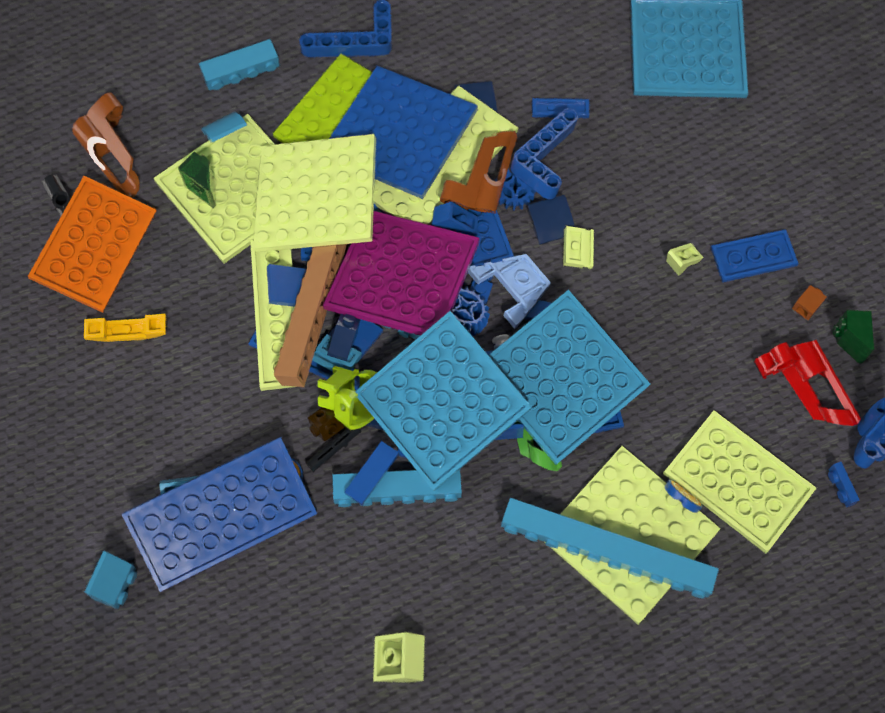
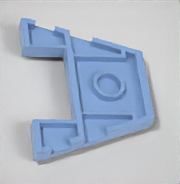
M527 254L505 258L496 263L487 262L478 267L473 265L468 270L469 275L477 284L495 275L518 304L505 311L503 315L514 329L518 327L551 284Z

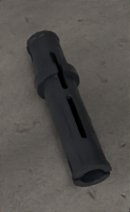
M346 428L340 434L337 433L331 442L305 462L306 465L314 473L340 449L346 448L348 443L362 431L360 428L355 430Z

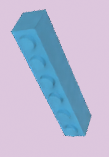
M417 470L386 472L364 504L360 506H370L372 502L391 505L394 504V501H402L403 504L415 503V500H423L425 503L436 502V499H445L446 502L457 501V498H461L462 494L460 470L435 491L432 490ZM358 473L333 474L334 504H338L339 507H350L351 503H357L344 492Z

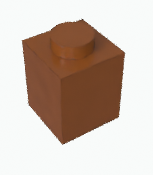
M810 285L792 309L809 320L827 296L820 289Z

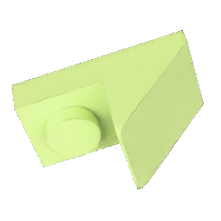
M691 243L670 249L667 255V263L678 276L688 266L697 264L703 259V256Z

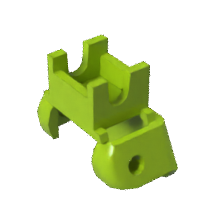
M334 366L333 375L326 381L319 379L317 381L318 387L327 390L330 395L329 397L319 395L318 406L334 410L335 418L350 430L367 425L374 417L357 398L355 376H360L361 387L377 372L364 370L359 373L357 369L351 371Z

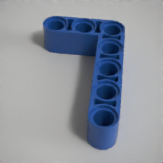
M379 0L374 4V32L306 33L299 40L301 53L306 57H335L340 54L344 56L389 54L392 49L391 6L389 2Z
M570 108L563 110L518 149L510 165L513 174L545 199H554L557 196L562 181L556 173L540 162V160L573 132L578 120V113Z

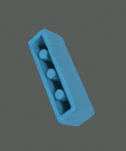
M271 39L199 63L208 90H219L224 85L239 83L241 79L247 77L254 78L259 73L271 72L280 66Z

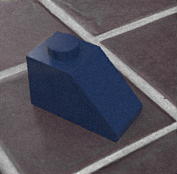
M340 314L327 356L347 362L358 334L361 319L349 314Z

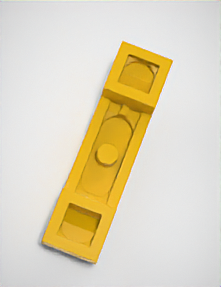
M166 314L145 315L143 319L107 321L105 318L84 319L85 340L103 342L145 340L166 334Z

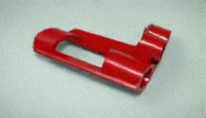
M817 340L789 347L787 342H784L754 360L763 379H766V376L770 374L783 373L813 420H822L848 426L858 425L861 420ZM817 374L828 379L844 409L823 407L810 385L809 379Z

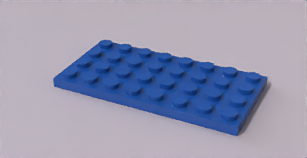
M278 437L123 512L122 516L161 592L316 515L317 512L281 437Z

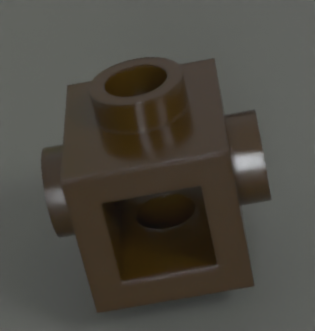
M322 407L308 417L311 425L309 430L315 437L319 436L324 442L344 428V425L335 418L334 410Z

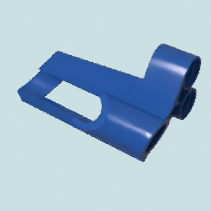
M885 397L877 401L858 423L857 430L862 437L856 446L853 458L857 466L861 468L870 467L875 460L883 461L885 459Z

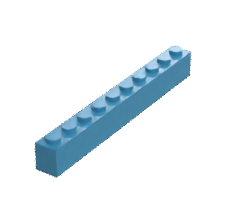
M512 498L509 500L501 527L505 528L504 530L508 533L517 534L518 532L525 535V538L528 540H541L546 542L545 544L549 547L564 548L569 554L576 556L579 554L585 555L592 562L599 563L602 561L608 563L610 568L620 570V568L626 569L633 576L641 577L643 575L649 577L651 582L669 584L674 590L690 591L697 598H708L712 594L719 570L707 564Z

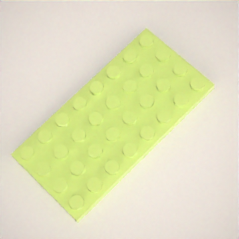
M458 86L450 95L478 105V111L423 199L375 180L374 204L388 215L431 225L434 207L444 204L440 201L444 183L446 180H453L464 185L467 184L483 138L501 131H516L517 133L518 127ZM504 146L494 148L492 159Z

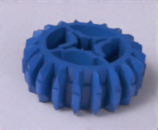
M468 287L461 288L452 313L472 337L482 332L488 323L490 315L488 313L489 307L486 306V300H481V294L476 295L475 290L469 291Z

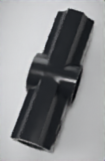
M57 174L45 177L42 184L61 217L71 198ZM62 201H66L65 204L59 205Z

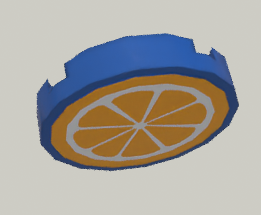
M673 480L667 481L665 490L673 499H678L682 502L683 507L693 513H698L703 506L696 497Z

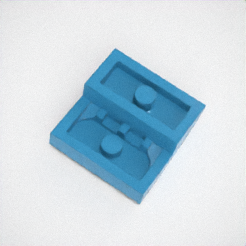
M233 112L202 127L201 130L204 135H207L210 142H215L247 126V124L237 112Z

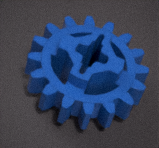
M508 170L499 205L505 203V209L512 206L514 211L516 206H519L522 210L524 204L528 206L530 200H534L536 191Z

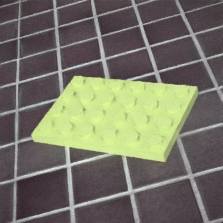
M716 411L711 413L663 473L669 479L681 485L696 497L701 504L764 553L770 550L816 490L815 486Z

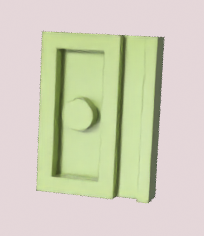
M566 226L564 229L563 265L579 268L588 267V269H591L593 267L594 230L589 231L584 228Z

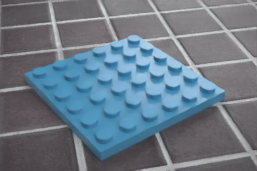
M631 0L634 95L747 98L748 84L742 0Z
M569 290L488 355L531 405L532 409L518 421L524 425L526 431L555 465L650 385L647 379Z
M451 311L355 391L358 394L357 398L433 491L532 409L531 405Z

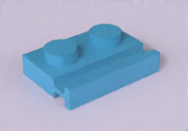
M326 334L316 348L312 361L333 371L334 366L352 371L362 357V352L352 348L347 362L327 356L332 337Z

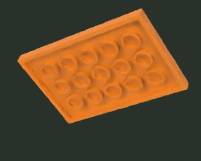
M83 176L31 269L28 279L104 313L157 210Z

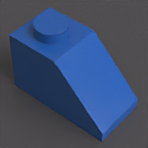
M451 201L434 207L432 225L474 236L477 234L478 216Z

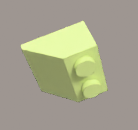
M407 632L376 636L373 681H423L425 636Z

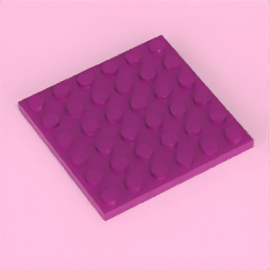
M373 211L372 241L351 243L323 307L328 311L343 315L349 314L361 320L421 336L449 311L452 312L480 243L479 238Z

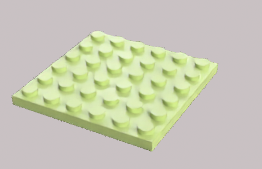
M248 114L242 117L247 126L215 142L207 141L154 177L156 184L223 264L250 246V241H254L261 146L275 145Z
M375 135L261 146L253 245L255 252L371 242L373 235L376 158Z
M623 446L560 514L692 560L698 556L720 530L716 524L700 511L693 513L683 507L682 502L678 499H673L665 490L667 483ZM561 547L552 548L637 624L644 619L671 587V585L666 583L657 584L651 582L649 577L643 575L641 577L633 576L628 573V570L620 568V570L610 568L608 563L602 561L599 563L592 562L587 559V556L582 554L578 556L566 552V549Z

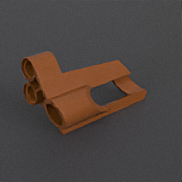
M106 93L89 109L87 115L76 120L72 131L118 192L134 198L139 191V179L132 169L134 159L113 129L117 126L119 119L122 118L123 106L113 93ZM110 151L127 172V178L122 184L101 159Z
M501 131L493 133L489 137H484L467 184L464 185L453 180H446L440 201L444 204L452 201L465 210L471 209L478 212L496 214L517 139L516 131ZM507 146L498 179L493 181L487 173L494 148Z

